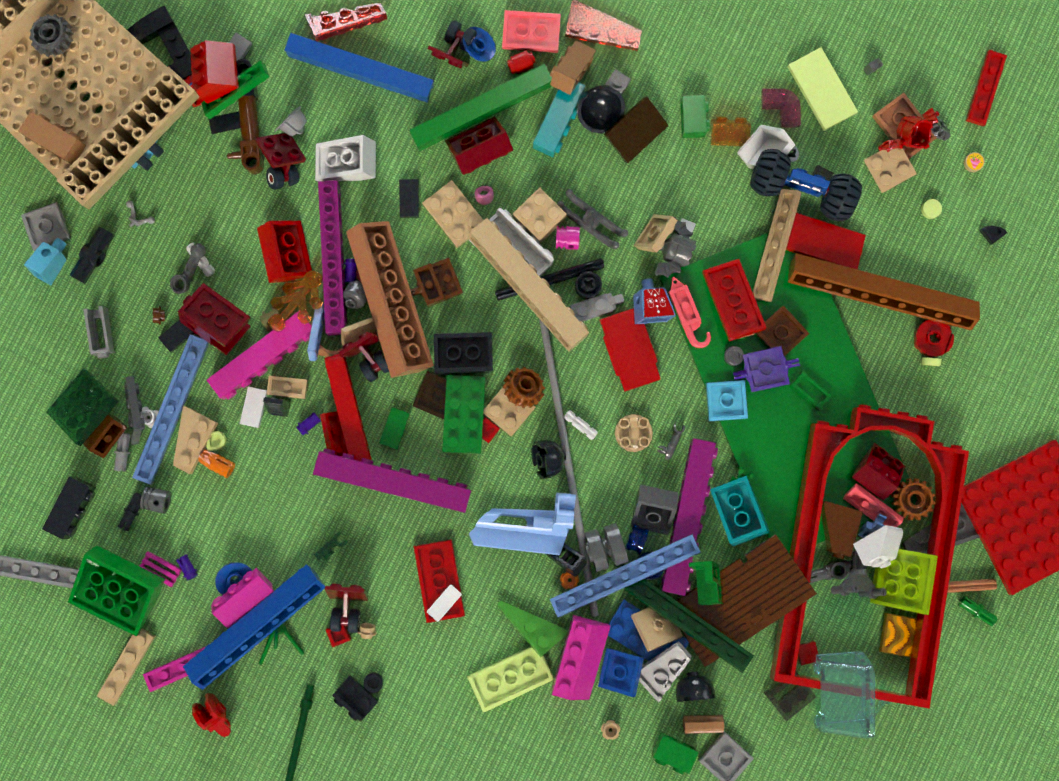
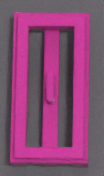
M147 551L145 558L142 559V563L139 566L164 578V584L173 587L182 571L181 568ZM149 558L175 571V575L150 562ZM145 565H148L153 569L161 572L162 574L172 578V580L170 581L167 578L159 575L158 573L148 569L147 567H145Z

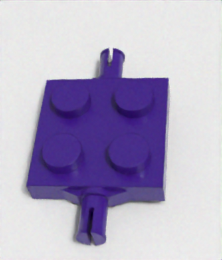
M782 346L743 354L744 370L733 372L735 380L746 378L750 384L751 392L790 384L788 370L789 368L800 366L798 358L787 361L784 357Z

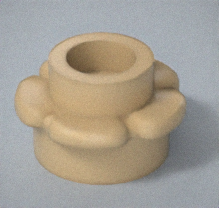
M362 623L357 633L363 639H371L372 636L377 634L376 626L371 623Z
M608 720L601 726L603 737L608 740L616 739L619 736L620 726L615 721Z

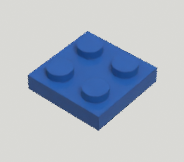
M606 648L598 687L630 697H636L644 658Z

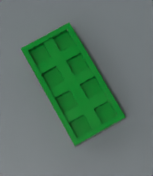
M447 375L442 452L481 454L485 377Z

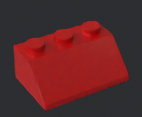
M205 40L190 48L192 88L201 99L209 104L238 88L236 49L233 43Z
M301 220L268 221L257 227L269 283L287 282L313 275Z

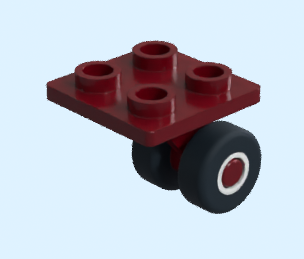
M453 20L444 37L445 42L452 44L448 52L446 53L430 45L427 49L431 50V55L442 60L449 59L448 63L457 68H462V66L468 67L469 63L454 56L458 47L466 51L463 45V38L467 46H470L477 32L468 28L464 33L461 30V23Z
M286 133L257 137L256 143L271 166L266 171L269 187L273 190L281 189L284 186V182L287 181L289 186L297 184L299 182V172L294 164L304 163L306 158L294 138Z
M365 332L358 337L359 340L356 342L345 344L339 354L343 357L352 358L362 352L367 359L360 362L359 367L369 382H373L378 379V371L382 370L384 373H388L389 369L383 351L379 350L373 357L368 348L380 341L378 334Z
M336 583L325 586V592L330 599L344 600L343 609H332L330 618L331 631L339 632L341 631V626H348V632L357 633L360 627L361 613L359 609H351L349 612L350 600L368 601L365 589L359 585L342 587L341 584Z

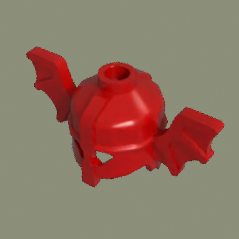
M930 108L922 114L924 119L918 116H904L896 130L897 140L885 141L878 146L879 151L886 150L890 152V150L895 148L902 149L904 145L918 149L929 148L930 145L928 143L931 139V129L934 123H938L937 116H939V112H935L933 108Z

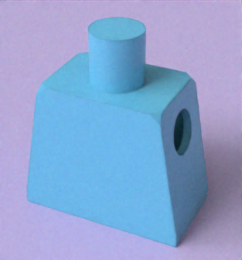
M56 238L52 245L42 242L24 266L36 278L52 285L66 262V258L61 252L67 244L59 238Z

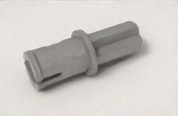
M123 433L117 440V449L114 451L116 453L114 471H127L128 454H130L128 452L130 434Z

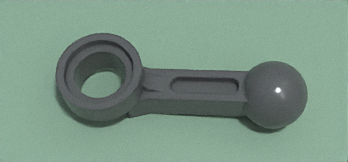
M200 243L192 245L190 249L191 255L183 273L173 276L170 280V287L173 292L182 294L189 290L190 282L193 279L198 263L206 254L204 245ZM180 279L184 282L183 289L179 286Z

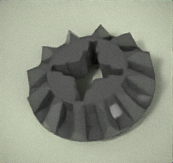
M937 116L938 123L933 124L931 132L938 139L946 141L951 137L950 130L944 121Z

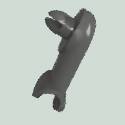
M674 423L672 428L674 433L670 443L668 442L667 447H657L663 449H657V451L665 454L664 459L669 460L672 458L681 434L685 430L684 425H682L681 431H677L676 423Z

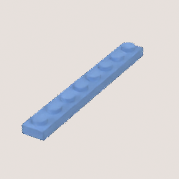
M190 334L132 478L150 485L153 484L209 345L204 339Z
M690 535L551 598L550 601L559 618L696 556L701 552L693 535Z

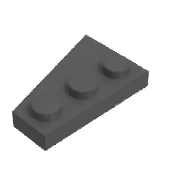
M128 376L125 378L124 388L127 410H131L128 413L129 428L133 427L130 444L135 445L139 444L141 431L145 429L144 418H140L142 403L141 400L137 399L139 384L135 383L134 376Z

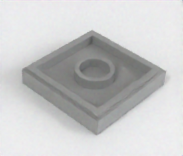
M57 202L21 215L34 251L42 242L52 245L56 238L62 241L71 239L61 207Z
M724 731L698 761L720 781H735L754 758Z

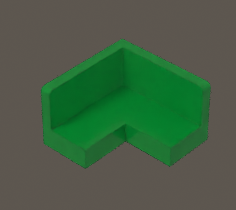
M713 561L688 563L690 568L696 570L698 604H722L720 565Z

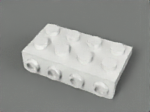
M498 208L496 214L489 220L497 224L499 232L510 239L515 250H519L523 254L524 260L535 267L540 277L552 266L554 261L552 253L539 245V241L534 236H530L521 223L515 222L507 210Z

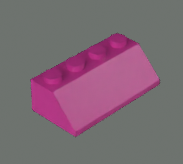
M573 614L553 682L552 695L568 700L590 699L611 625Z

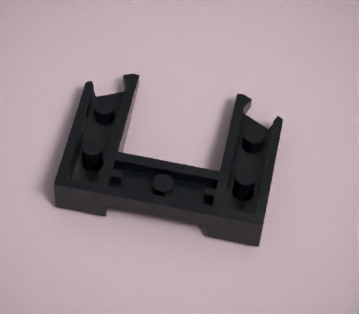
M165 5L149 13L127 29L142 44L160 36L174 62L169 67L183 80L192 75L191 52Z

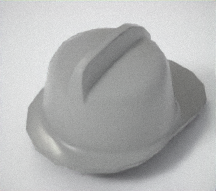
M301 106L292 111L274 132L281 130L289 136L301 135L305 130L304 125L307 122L305 115L300 110Z

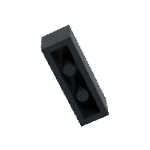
M68 477L42 530L62 540L73 537L77 531L76 525L86 513L85 508L88 502H91L95 496L94 490L96 486L77 477Z

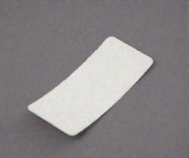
M449 585L427 610V613L438 622L462 594L455 587Z

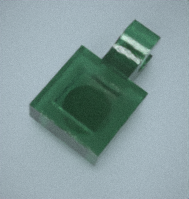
M338 532L314 555L318 560L323 558L327 560L335 553L333 549L336 546H345L348 540L346 539L343 543H340L338 537L342 533Z

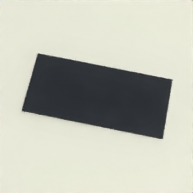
M239 112L216 116L211 119L208 118L211 134L241 128Z

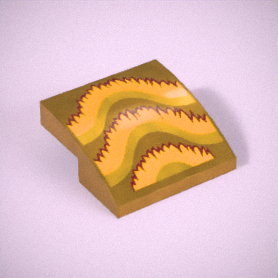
M885 613L879 651L911 657L917 618Z

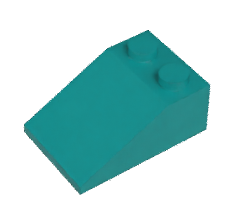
M747 476L710 489L729 543L732 546H737L770 533Z

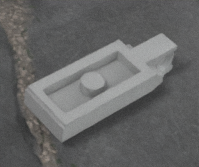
M608 293L572 304L570 307L578 321L584 322L611 313L613 310H616L615 305L624 302L622 294L612 297V294Z

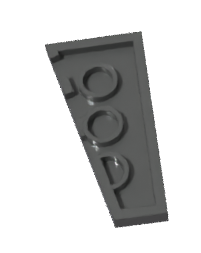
M962 503L955 546L980 538ZM931 524L903 541L904 550L927 554Z

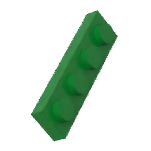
M260 60L238 76L237 89L209 104L205 101L201 102L205 116L211 119L269 78L265 63Z

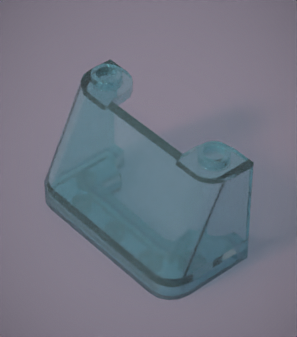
M863 651L816 655L813 669L815 675L818 674L820 678L821 712H817V716H814L815 728H818L823 733L863 739L874 738L875 672Z

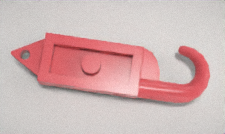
M672 277L671 289L668 293L690 344L695 348H704L710 343L711 334L710 332L706 333L707 338L704 342L696 340L693 331L701 325L700 315L687 284L684 285L675 277Z

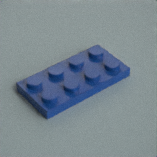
M624 599L608 623L611 625L608 633L609 637L648 661L678 641L685 649L689 644L688 640L682 637L648 652L631 618L632 614L642 610Z

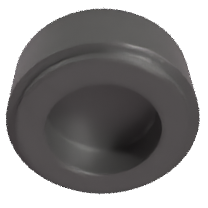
M737 346L729 347L724 353V360L727 364L736 366L743 361L744 353Z

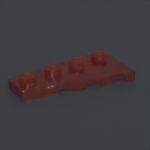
M572 0L565 37L638 51L642 30L577 0Z

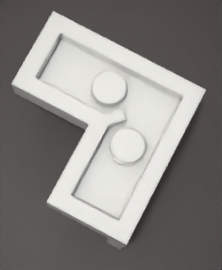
M760 125L737 153L749 168L754 169L762 151L778 149L787 155L795 144L784 129Z

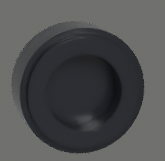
M376 672L369 673L364 679V688L370 693L380 691L384 684L383 677Z

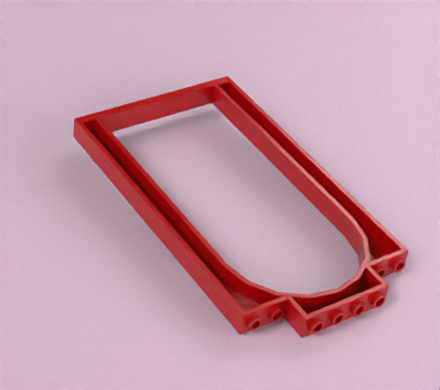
M860 404L859 407L852 408L849 429L848 425L837 424L834 427L829 426V422L819 420L817 423L811 424L790 550L791 557L810 583L827 475L834 456L851 438L869 430H889L909 438L925 453L935 474L936 495L927 554L936 555L938 558L929 615L917 614L905 694L796 675L795 671L807 601L779 619L770 678L773 681L930 709L969 451L962 450L963 446L959 445L945 447L942 442H931L934 421L928 420V416L916 415L915 418L910 417L907 412L897 411V414L890 413V409L878 408L877 411L871 410V406Z

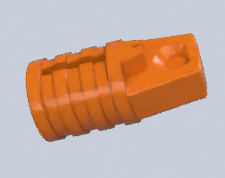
M204 450L198 458L201 464L225 478H228L235 468L234 462L208 450Z

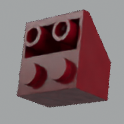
M874 443L856 466L852 478L884 501L898 488L906 466L899 459L890 455L884 448Z

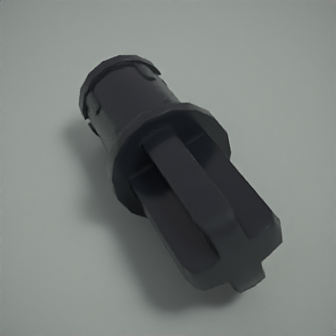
M135 492L127 508H124L125 512L118 524L120 529L124 527L123 530H130L135 517L139 515L138 511L142 494Z

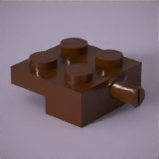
M449 257L413 270L417 279V287L410 289L412 297L421 294L428 307L463 294Z

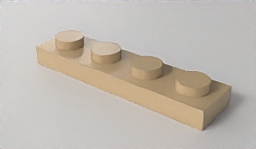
M141 629L138 636H131L97 697L112 706L117 704L156 637L155 635Z

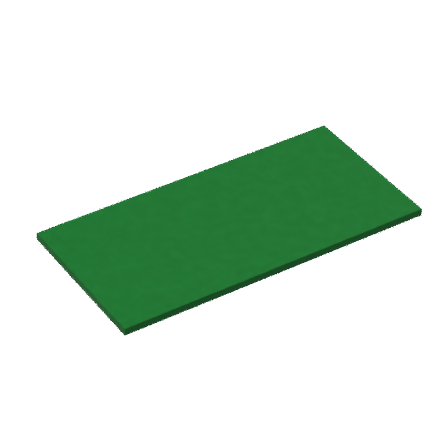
M768 232L681 267V273H672L668 278L661 275L659 279L667 293L671 289L672 277H675L684 285L687 284L701 318V325L693 331L696 340L704 342L707 338L706 333L710 332L711 341L706 347L695 348L692 346L673 306L676 320L705 389L706 383L745 380L748 419L722 420L719 423L738 468L744 467L742 475L748 476L750 472L753 473V478L749 482L770 531L769 534H766L767 538L769 539L776 534L790 554L811 424L817 423L819 420L829 422V426L834 427L837 424L848 425L849 429L852 408L859 407L861 404L871 406V410L878 411L879 405L831 294L788 283L789 265L796 254L788 250L785 251L772 302L756 300L764 322L780 307L784 306L809 332L799 344L784 356L787 361L798 358L800 366L792 367L788 370L790 384L801 371H804L828 391L832 397L818 411L789 386L790 384L751 392L750 384L746 378L734 379L733 372L744 370L745 363L743 359L736 366L727 364L724 360V353L729 347L737 346L742 349L744 354L768 349V347L755 333L753 336L733 341L728 340L702 272L703 270L739 259L753 292L768 239ZM869 430L851 438L834 456L827 475L823 501L858 510L843 499L844 495L857 483L895 511L896 506L891 504L894 502V498L891 497L892 494L883 501L852 478L856 466L874 443L884 448L890 455L903 463L889 430ZM905 468L900 481L906 483L909 475ZM912 494L910 497V502L912 504H915L917 498L914 494ZM862 513L859 526L864 525L867 521H873ZM820 516L816 544L825 541L822 516Z

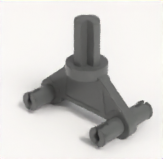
M857 551L852 552L853 569L849 570L847 578L840 586H832L831 592L834 595L848 596L850 593H858L860 597H868L870 599L885 596L887 593L885 588H876L869 579L867 570L864 569Z

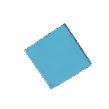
M745 380L706 383L709 421L748 419Z

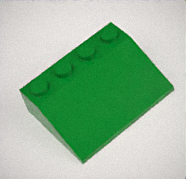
M96 545L84 554L68 603L138 636L159 597L165 579Z

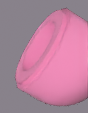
M489 186L477 188L475 190L476 201L481 205L490 204L494 198L493 189ZM482 191H487V192H488V193L485 194V195H481V194H480Z

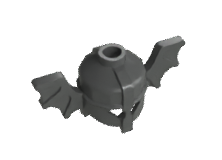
M676 217L674 218L677 220V223L673 230L676 234H672L666 239L664 246L660 249L663 253L664 261L668 263H658L655 272L656 276L664 275L668 278L672 273H681L680 266L685 267L690 264L689 260L692 258V251L696 248L695 244L697 241L690 239L693 232L686 228V222H681Z

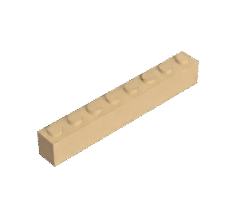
M486 218L469 232L468 239L568 352L589 334L587 326L582 321H578L574 311L563 304L560 295L556 292L554 293L549 288V283L544 278L541 279L535 267L524 260V256L519 250H515L510 239L499 232L495 222H491Z

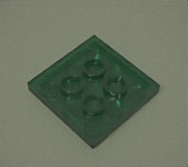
M83 368L46 413L76 445L82 446L119 401L89 370Z

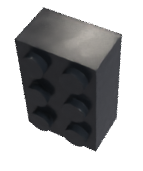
M492 332L434 334L435 374L493 373Z

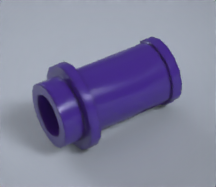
M345 259L343 263L345 265L344 282L357 281L355 259Z
M313 412L304 421L298 422L299 425L296 428L303 436L305 434L308 435V431L321 422V420Z
M187 554L176 560L184 574L183 578H186L187 581L198 576V570L194 569Z

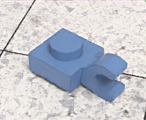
M878 514L873 523L867 521L859 529L858 536L864 538L885 526L883 522L887 517Z

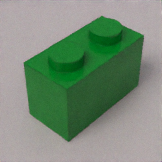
M705 95L682 96L680 100L682 138L705 137L707 131L710 130V121L706 120L709 103L705 101Z
M661 732L651 754L655 758L656 763L662 766L668 764L673 767L675 772L683 775L684 772L690 774L699 751L695 747Z

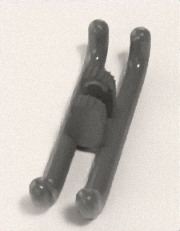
M567 189L566 196L586 213L582 219L568 209L563 201H558L557 205L567 214L566 216L611 249H618L619 243L609 239L598 231L597 227L601 223L620 237H627L628 230L618 227L577 197L572 189Z

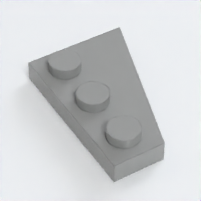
M678 641L642 665L639 682L659 703L676 677L680 675L689 663L692 655Z

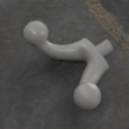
M131 200L126 202V206L131 208V215L128 218L131 221L130 227L133 225L139 227L147 222L150 224L155 222V218L152 216L136 220L134 203Z

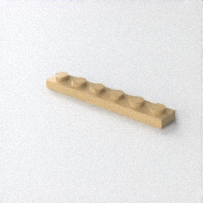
M782 189L780 192L753 289L755 300L772 302L801 197L799 190Z

